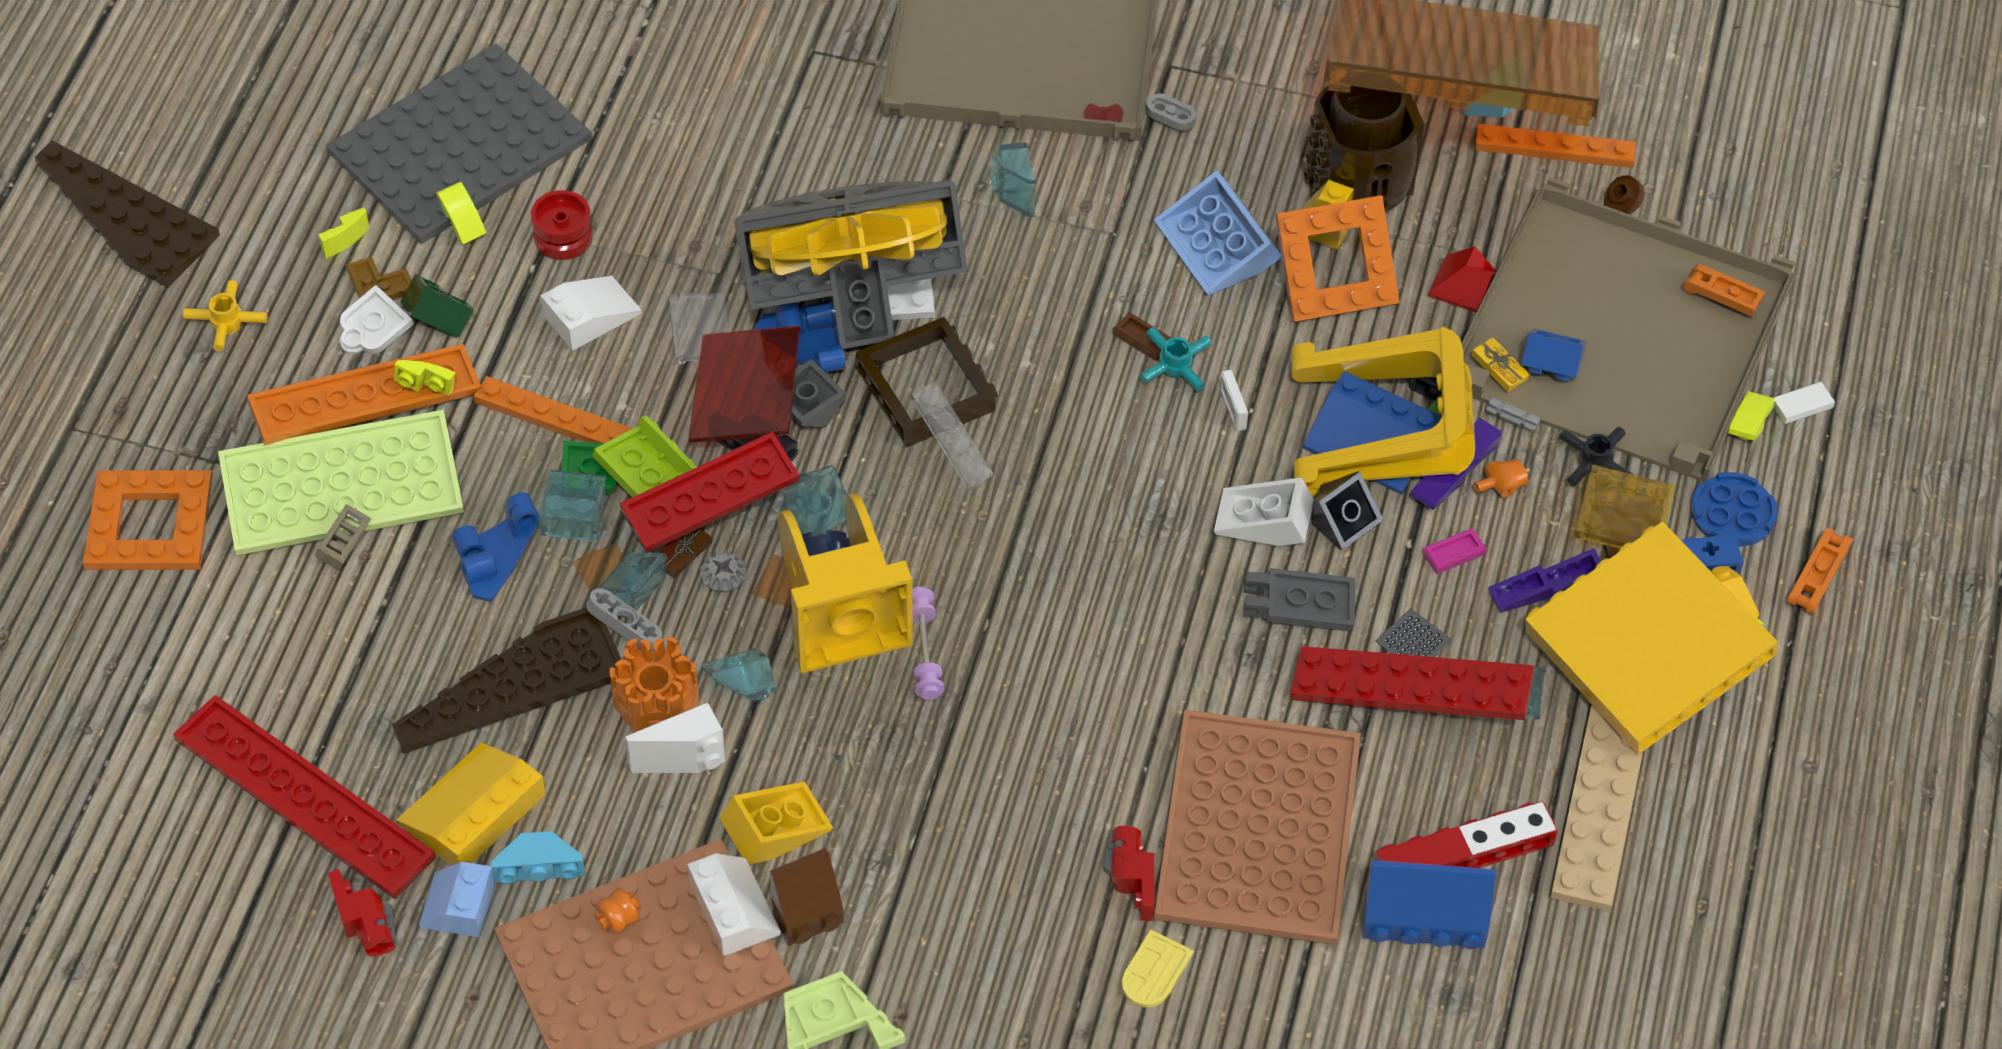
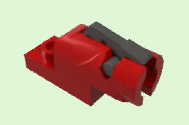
M1132 826L1115 827L1112 833H1110L1103 870L1111 874L1116 892L1135 894V909H1141L1140 921H1153L1154 853L1144 852L1141 831L1138 828Z
M340 869L328 872L333 895L347 938L357 935L368 956H381L394 950L396 935L392 905L382 903L380 897L372 888L353 892L349 879H342Z

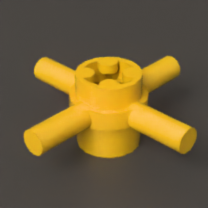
M233 280L227 282L225 293H219L210 299L209 309L184 308L183 310L184 319L210 321V324L216 330L213 343L215 351L224 350L227 335L237 332L240 329L241 322L267 323L268 320L267 312L241 311L235 299L238 283Z

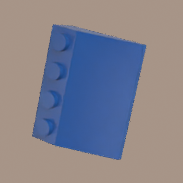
M1344 371L1330 391L1303 444V449L1314 454H1320L1421 432L1436 426L1442 416ZM1414 477L1371 481L1402 495Z
M1372 860L1363 905L1362 938L1371 939L1375 942L1388 940L1401 941L1404 944L1427 943L1437 947L1453 945L1463 946L1467 949L1485 948L1490 926L1496 870Z

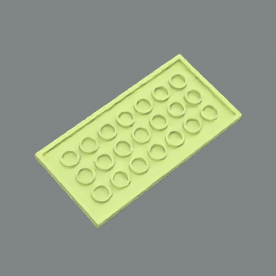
M444 410L292 437L265 446L263 443L218 451L236 556L324 539L346 504L371 518L364 531L464 513ZM347 517L344 519L357 528L360 525ZM341 527L338 529L347 535L352 534Z

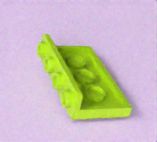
M647 415L639 418L637 427L604 443L593 451V457L631 497L697 467L694 461L688 458L678 448L677 444L662 432L658 424Z

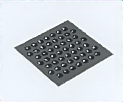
M1410 608L1376 642L1392 654L1435 657L1453 639Z

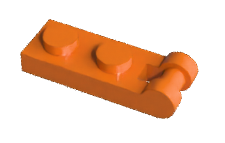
M1701 264L1695 265L1691 272L1692 276L1688 277L1683 284L1684 290L1690 294H1701L1752 317L1765 296V291Z

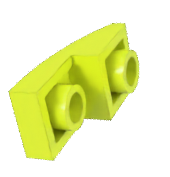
M462 182L455 183L436 192L445 216L452 223L459 243L465 244L487 233Z
M365 208L339 217L341 226L318 234L321 250L326 259L353 245L369 230Z
M397 360L395 363L394 381L405 388H411L417 392L420 391L423 385H426L435 392H441L449 396L454 390L455 372L426 362Z
M1748 391L1732 420L1728 433L1736 435L1742 440L1755 441L1764 429L1765 419L1774 408L1775 398Z

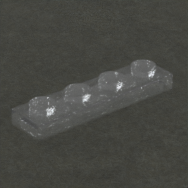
M936 381L912 393L910 398L967 490L970 491L992 479L994 474Z

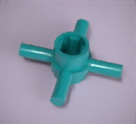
M1155 327L1150 328L1146 334L1161 350L1159 363L1140 373L1142 382L1147 383L1164 373L1170 378L1184 377L1197 392L1201 391L1205 384L1190 367L1193 360L1192 356L1212 345L1210 338L1204 336L1190 344L1187 340L1180 337L1166 340Z

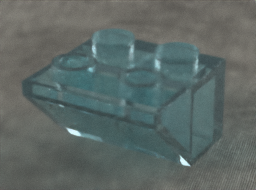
M550 470L539 511L541 535L598 542L604 513L606 476Z

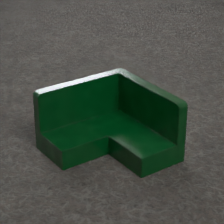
M415 274L401 300V304L410 316L455 337H460L474 310L468 302L445 292L439 284L418 274Z

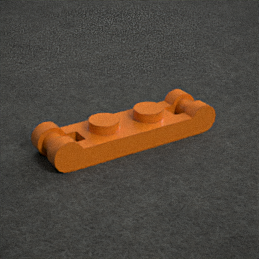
M1827 527L1792 589L1787 603L1792 606H1796V604L1806 608V612L1814 615L1854 539L1847 535L1845 537L1837 535L1835 530ZM1804 590L1813 594V596L1809 598L1803 595L1802 592Z

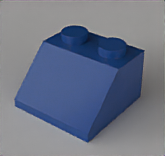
M1532 329L1528 335L1521 365L1528 366V372L1543 374L1545 370L1553 372L1554 378L1570 381L1571 377L1576 378L1578 376L1587 341Z

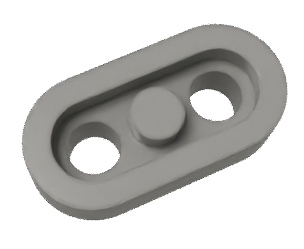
M1164 94L1152 95L1147 100L1146 111L1150 118L1181 131L1189 130L1195 125L1196 111L1190 105Z

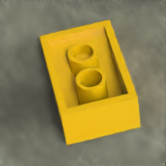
M805 781L733 795L719 817L741 856L746 858L749 865L772 860L831 832L833 826Z

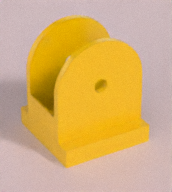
M857 493L849 494L845 497L847 529L850 544L852 545L849 547L809 556L793 513L789 509L778 513L782 553L792 588L794 655L801 674L913 645L912 577L906 561H901L889 565L886 564L866 507Z

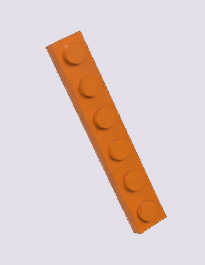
M1478 124L1475 150L1633 168L1636 142Z
M488 376L482 382L481 389L477 390L474 395V402L476 404L582 442L606 443L633 429Z

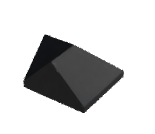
M1357 471L1320 485L1315 502L1312 525L1339 550L1345 549L1383 521L1360 472Z

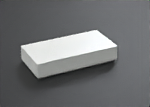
M1232 370L1222 371L1220 391L1231 420L1237 431L1245 430L1247 427L1248 411Z
M1822 382L1774 397V409L1784 424L1831 409L1835 404V401Z

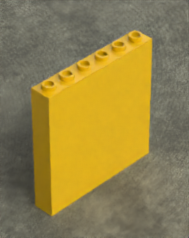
M1663 521L1655 527L1647 528L1641 537L1633 543L1628 542L1623 545L1612 558L1602 560L1595 570L1588 575L1579 576L1573 585L1564 592L1559 591L1555 593L1547 604L1541 608H1534L1525 619L1526 633L1638 755L1777 655L1778 641Z

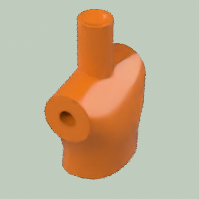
M1518 459L1492 461L1484 468L1487 478L1474 482L1473 485L1477 493L1494 488L1500 496L1507 498L1516 489L1528 484V474Z

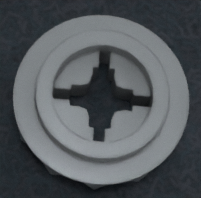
M726 550L724 553L717 554L714 551L713 556L705 557L703 565L700 566L701 579L706 586L713 590H733L745 580V561L739 558L738 553L732 555ZM728 566L729 572L722 571L718 573V567L724 568Z

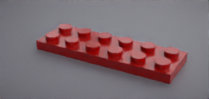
M771 432L621 502L620 508L645 552L648 553L800 481V476L774 432Z

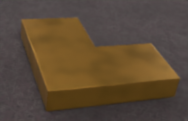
M372 257L346 264L347 272L358 298H361L377 285L393 301L404 296L411 282L406 268L380 276Z

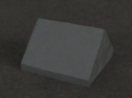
M812 359L767 388L768 392L802 426L826 427L846 397V392Z

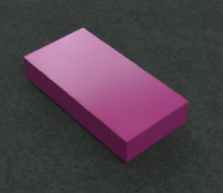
M1471 528L1424 547L1422 554L1434 572L1439 574L1486 555L1487 548L1474 529Z

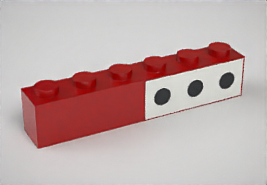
M1544 801L1534 804L1525 803L1518 809L1508 812L1498 811L1490 817L1481 820L1472 819L1461 826L1451 829L1448 827L1442 828L1434 834L1424 837L1415 836L1401 844L1385 845L1376 851L1375 860L1482 868L1554 846L1558 829Z

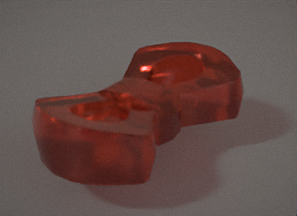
M1090 103L1086 106L1083 115L1085 119L1121 122L1124 113L1122 107L1117 103L1109 107H1099Z

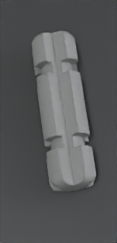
M1491 398L1486 407L1487 413L1494 416L1500 415L1499 418L1519 427L1524 425L1523 428L1534 432L1540 423L1538 416L1531 413L1527 415L1526 411L1507 403L1503 405L1502 401L1496 398Z

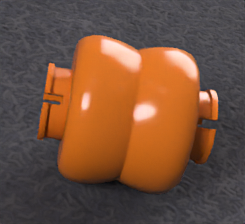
M616 889L609 897L603 898L596 903L598 913L594 914V917L603 931L609 929L612 933L617 934L623 931L627 925L639 920L638 909L641 908V905L633 892L630 891L627 894L623 889Z

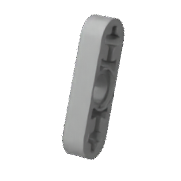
M597 588L591 592L586 603V608L590 614L628 641L637 638L639 649H641L640 641L643 639L649 641L651 651L654 650V641L662 637V631L655 623L606 589ZM617 616H625L631 623H623Z

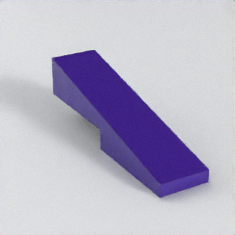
M1479 417L1474 423L1475 454L1469 467L1458 475L1425 476L1413 488L1410 496L1434 510L1464 483L1466 475L1498 447L1502 431Z
M1595 548L1544 570L1541 565L1494 584L1488 587V590L1499 612L1503 613L1550 599L1559 591L1564 592L1573 585L1579 576L1588 575L1595 570L1601 559Z

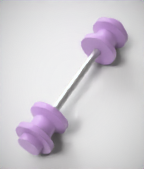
M918 586L912 589L913 622L920 623L924 663L916 666L913 670L914 679L919 681L915 685V694L925 700H933L944 692V684L938 680L943 674L942 667L936 663L929 662L925 625L926 622L933 620L936 616L935 607L930 605L934 601V593L930 589Z

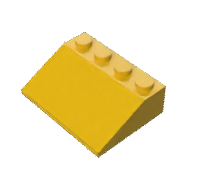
M481 742L397 818L396 822L420 842L432 849L449 865L452 866L459 862L473 863L546 795L543 775L522 759Z

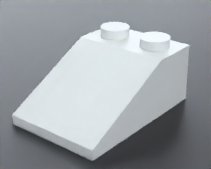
M613 276L566 282L540 295L543 316L572 351L642 314L639 306Z
M1302 477L1223 488L1214 532L1220 536L1276 546L1305 543L1314 499Z
M708 703L625 737L631 773H700L704 770L715 769L725 762L723 729Z

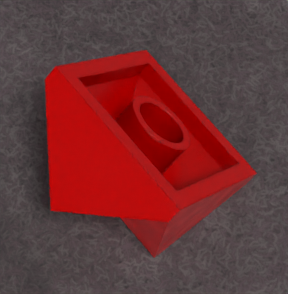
M1475 246L1447 254L1428 292V297L1477 313L1497 271Z

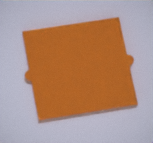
M616 542L599 550L593 549L590 554L573 561L575 568L590 593L597 588L606 589L611 593H619L620 589L638 582V578Z
M773 554L753 591V595L771 601L772 605L779 604L792 609V587L784 558Z

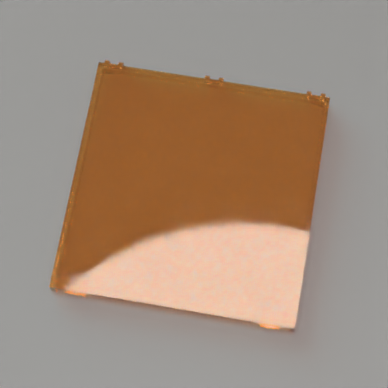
M1340 0L1326 60L1323 82H1325V79H1328V90L1346 93L1350 92L1351 85L1448 99L1447 107L1469 110L1470 102L1564 115L1568 116L1567 124L1589 127L1592 117L1596 120L1599 103V26L1417 0Z

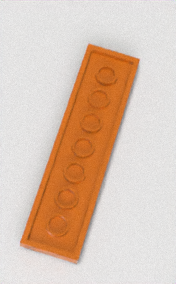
M459 344L248 394L247 402L265 446L292 437L319 433L475 395L477 390L481 389V385L464 344ZM397 360H412L449 369L455 372L454 390L447 396L441 392L431 390L426 385H423L419 392L411 388H405L394 381L395 363Z

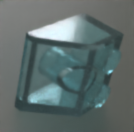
M1027 142L995 145V157L990 158L991 170L994 173L990 175L992 191H997L1000 202L1029 218L1035 217L1036 181Z

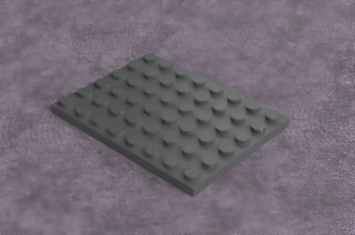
M496 43L326 144V149L422 245L452 226L450 219L444 214L436 192L455 183L462 182L476 210L592 140V132Z

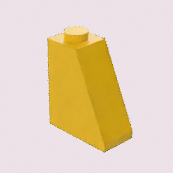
M1328 180L1300 209L1352 201L1354 189ZM1348 229L1308 236V239L1338 250Z

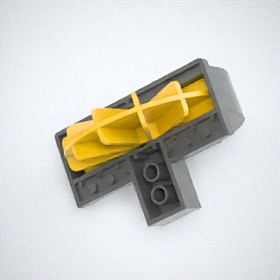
M952 180L940 182L900 181L871 183L809 192L756 207L738 216L734 222L750 310L829 296L836 343L841 345L843 349L879 343L894 337L887 286L968 272L956 186Z

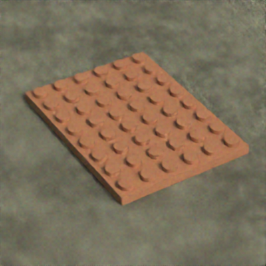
M1184 709L1154 920L1337 945L1361 733Z
M722 839L494 928L495 935L547 1049H651L784 995L785 992L794 989V984L771 939L724 957L689 883L687 864L716 853L729 855ZM616 889H623L627 894L631 891L641 905V908L638 909L639 920L627 925L623 931L617 934L612 933L609 929L603 931L594 917V914L598 913L596 903L603 898L609 897Z

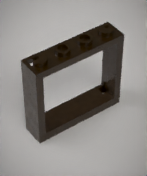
M945 317L856 352L857 372L906 448L995 411L996 397H998L995 386L987 382L981 365L975 364L969 347L961 343L957 329L954 325L950 326ZM943 340L978 394L912 421L877 365Z

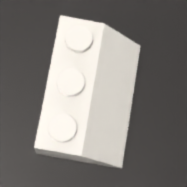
M716 853L687 864L689 883L723 957L781 935L746 858Z

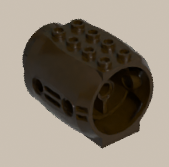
M1375 69L1355 70L1327 85L1316 98L1314 113L1310 116L1311 124L1306 151L1307 168L1304 169L1305 182L1311 185L1312 196L1328 180L1354 189L1352 200L1382 195L1385 213L1396 207L1406 196L1414 194L1425 123L1407 85H1401L1390 74Z

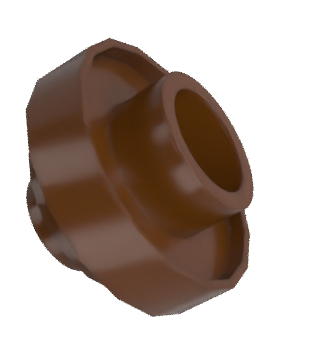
M1630 175L1617 177L1607 188L1606 204L1609 208L1626 214L1633 213L1640 207L1644 199L1645 192L1642 183Z

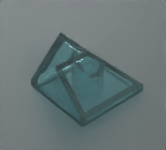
M834 465L799 475L800 481L789 485L785 489V510L789 509L793 513L801 535L808 532L812 533V537L826 533V530H832L846 522L845 497L847 493Z

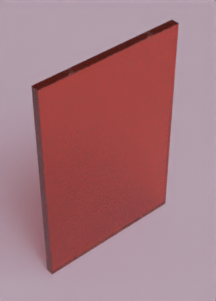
M800 326L703 334L688 436L689 443L762 437L771 432H774L775 435L789 434L801 334Z

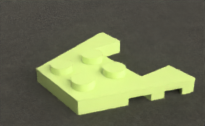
M842 971L784 993L788 1049H808L864 1026H867L877 1049H890L905 1043L904 1033L899 1028L896 1029L888 1021V1017L881 1010L878 1011L868 1001V997Z

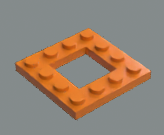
M1382 195L1275 214L1292 322L1400 303ZM1358 227L1366 281L1317 289L1308 236Z
M97 470L83 559L84 569L200 570L213 481L212 471ZM124 500H179L173 540H118Z

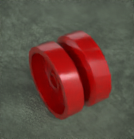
M555 190L544 194L535 201L531 208V223L534 243L542 254L553 259H571L581 255L589 248L593 239L590 207L586 199L578 193L569 190Z

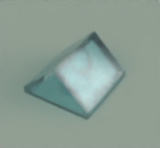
M629 552L599 588L610 591L637 611L665 579L667 556L665 553Z

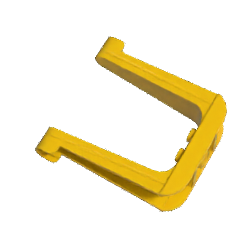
M1441 327L1437 330L1315 352V346L1311 342L1297 344L1292 347V378L1298 382L1338 381L1344 371L1363 380L1436 377L1438 390L1441 391L1442 397H1438V408L1442 418L1431 429L1295 460L1294 478L1302 477L1312 496L1318 495L1320 485L1357 471L1361 473L1364 480L1442 474L1458 475L1466 470L1473 461L1475 454L1472 377L1469 367L1464 363V353L1460 337L1454 331Z

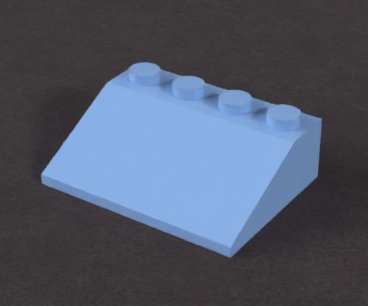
M1218 170L1154 219L1208 295L1262 273L1282 257L1281 253Z

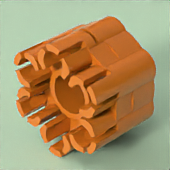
M667 636L666 649L664 648V640L662 638L655 640L653 643L654 651H651L650 642L643 639L640 641L641 650H638L637 638L625 644L624 659L615 663V668H610V680L614 708L620 713L633 733L697 707L699 692L695 662L691 663L690 658L681 656V649L677 639Z

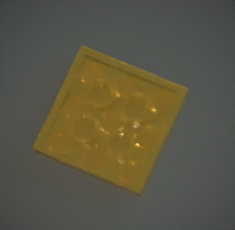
M1592 465L1574 537L1616 548H1621L1628 542L1633 543L1641 537L1647 528L1655 527L1662 521L1665 524L1667 523L1676 485Z

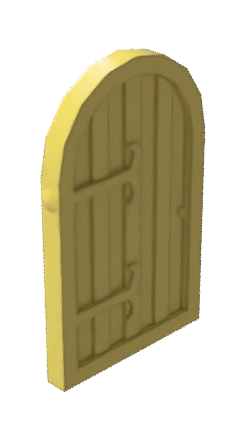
M1150 929L1132 961L1125 969L1122 978V990L1126 998L1133 1004L1141 1007H1154L1161 1004L1172 992L1173 987L1193 956L1194 950Z

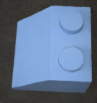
M459 862L435 872L419 927L480 937L495 886L492 867Z

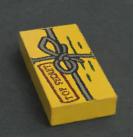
M1493 337L1472 351L1471 356L1485 370L1490 371V375L1507 392L1527 381L1530 376Z

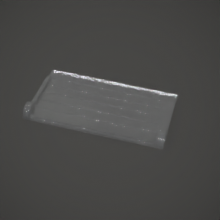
M725 293L671 294L669 296L675 362L677 364H684L686 361L732 359Z

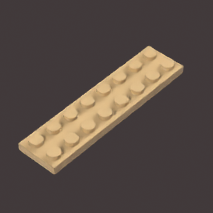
M1592 704L1550 898L1610 912L1643 752L1638 755Z

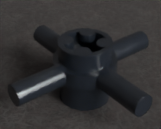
M1617 427L1609 436L1593 434L1585 442L1567 430L1562 431L1559 439L1580 452L1579 461L1581 465L1567 478L1571 486L1575 487L1587 474L1600 476L1606 473L1607 470L1627 484L1632 481L1634 474L1613 461V447L1625 436L1624 429Z

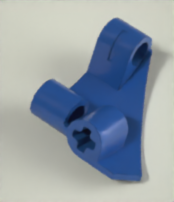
M829 301L799 306L797 303H788L777 307L775 312L762 314L755 327V331L796 362L803 365L812 359L825 373L846 369L843 348L841 345H837L834 336L833 318Z
M521 492L512 495L506 502V519L491 529L478 534L475 527L466 525L453 532L452 540L460 556L461 569L474 598L491 602L513 572L530 542L539 522V515L528 493Z

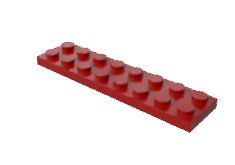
M1301 646L1291 689V698L1296 701L1525 720L1534 677V666Z

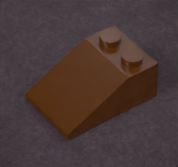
M827 848L770 871L773 917L788 946L795 943H804L812 936L824 931H833L840 924L844 923L843 905Z

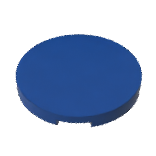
M1735 472L1718 473L1716 477L1710 478L1697 486L1691 501V515L1698 529L1707 537L1718 534H1735L1739 547L1749 546L1762 541L1772 531L1777 518L1775 498L1758 484L1759 481L1751 476Z

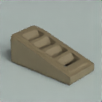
M346 504L317 548L315 556L335 569L340 570L371 518ZM345 517L360 524L357 528L344 520ZM339 527H341V528L345 529L346 531L352 533L353 536L350 537L349 535H347V534L343 533L342 531L338 530ZM335 537L336 539L347 544V546L344 547L340 545L339 543L333 541L332 538Z

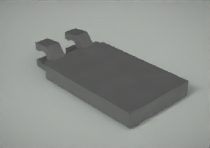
M1270 568L1268 574L1260 572H1247L1244 593L1256 595L1263 593V596L1246 595L1243 616L1251 618L1263 616L1262 619H1267V622L1353 632L1355 626V578Z

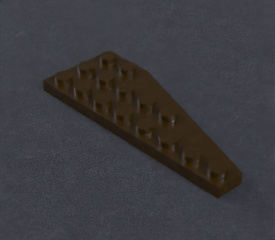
M53 140L35 156L36 164L53 183L55 182L63 195L73 202L75 208L92 228L102 235L107 241V245L117 252L122 262L167 288L220 236L219 229Z
M583 608L541 622L534 627V632L525 638L519 637L512 642V647L500 655L494 654L459 678V683L450 689H443L437 693V698L425 706H418L393 723V731L402 754L610 684V668H615V663L621 660V657L607 625L590 614L587 608Z

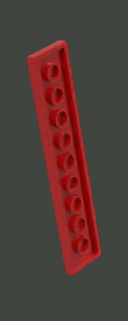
M216 695L173 733L176 742L393 899L436 858L435 852Z

